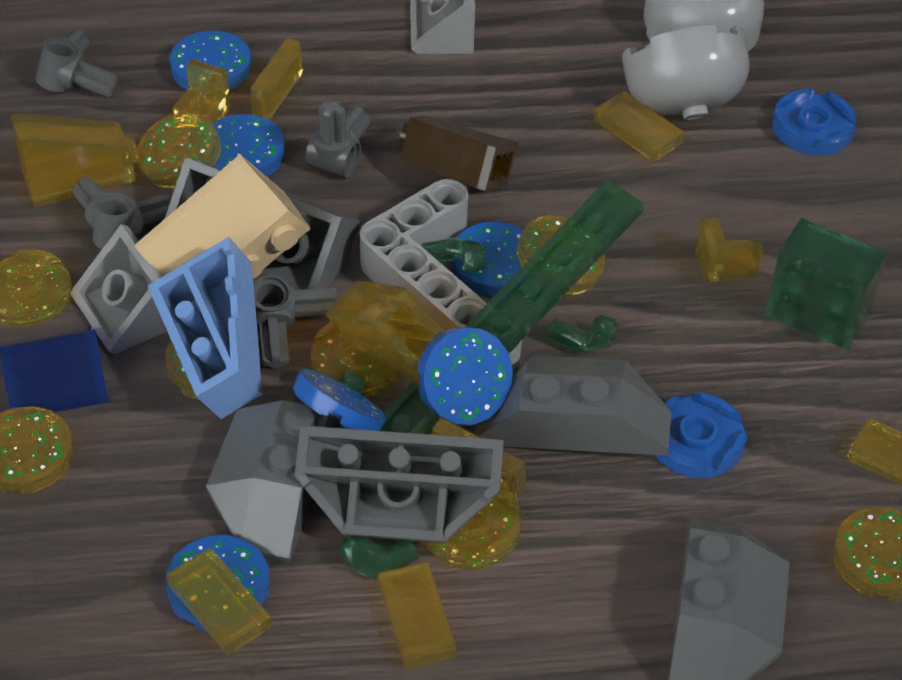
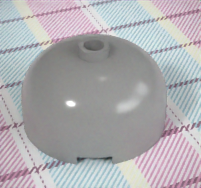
M645 0L643 17L647 27L646 35L650 38L674 30L703 25H716L717 31L720 33H730V28L737 26L744 30L749 52L759 39L764 15V0Z
M716 25L695 26L650 37V43L638 52L636 47H629L623 52L621 57L628 90L633 99L642 108L658 115H683L684 120L687 121L704 118L709 115V110L716 109L732 100L743 88L749 73V55L744 30L737 26L730 28V33H720L717 31Z

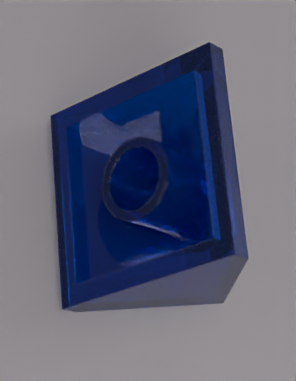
M94 326L0 343V361L13 420L26 418L28 414L41 413L44 415L109 402Z

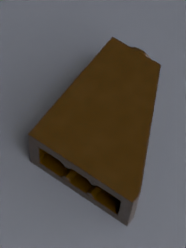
M424 115L410 117L409 123L406 122L403 125L399 136V147H402L400 159L484 191L508 184L518 142Z

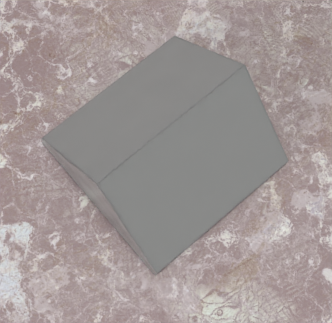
M410 0L412 51L416 54H473L475 0Z
M123 224L118 227L70 292L108 352L114 354L167 332L147 287L163 277V275L140 255L134 246L139 241L130 228Z

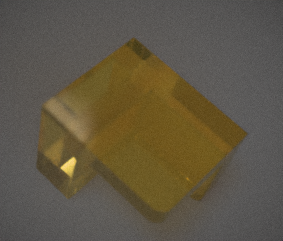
M191 59L186 65L189 89L172 108L173 121L200 130L204 126L198 127L199 124L196 123L205 124L208 128L209 125L223 118L230 109L228 76L225 69Z
M718 218L700 219L695 252L705 282L757 277L763 253L761 241H726Z

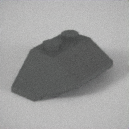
M531 355L513 371L511 390L503 406L491 418L475 425L473 438L504 440V447L668 456L671 411L626 360Z
M297 395L237 409L206 485L212 502L233 537L247 540L261 551L264 559L290 564L313 500L294 476L300 425L338 428L341 419L331 414L328 417L324 414L323 416L306 405Z
M300 425L294 476L343 536L446 543L500 493L504 440Z
M689 517L668 680H751L781 656L790 563L740 524Z

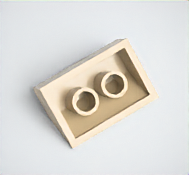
M239 154L134 246L140 255L164 276L230 237L252 262L254 279L280 254L293 247L298 239L311 228L287 194Z

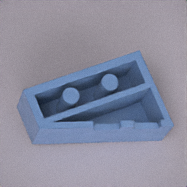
M228 237L147 286L196 397L220 419L262 395L252 262L232 239Z

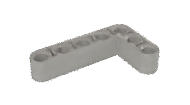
M453 179L439 180L366 222L361 227L359 232L361 270L434 337L451 328H480L500 340L509 353L513 371L520 365L522 338L519 331L430 254L456 238L467 227L469 194L467 187L463 183Z

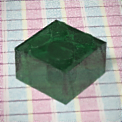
M801 218L778 253L765 315L849 350L870 316L888 253Z

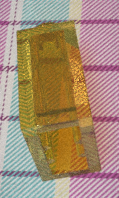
M27 113L10 115L23 179L34 207L75 197L72 192L73 185L79 183V179L83 176H88L91 180L96 181L102 189L135 181L133 163L139 162L138 150L133 137H125L119 122Z
M356 281L325 313L355 348L419 385L420 375H417L419 360L427 344L439 333L443 332L405 287Z

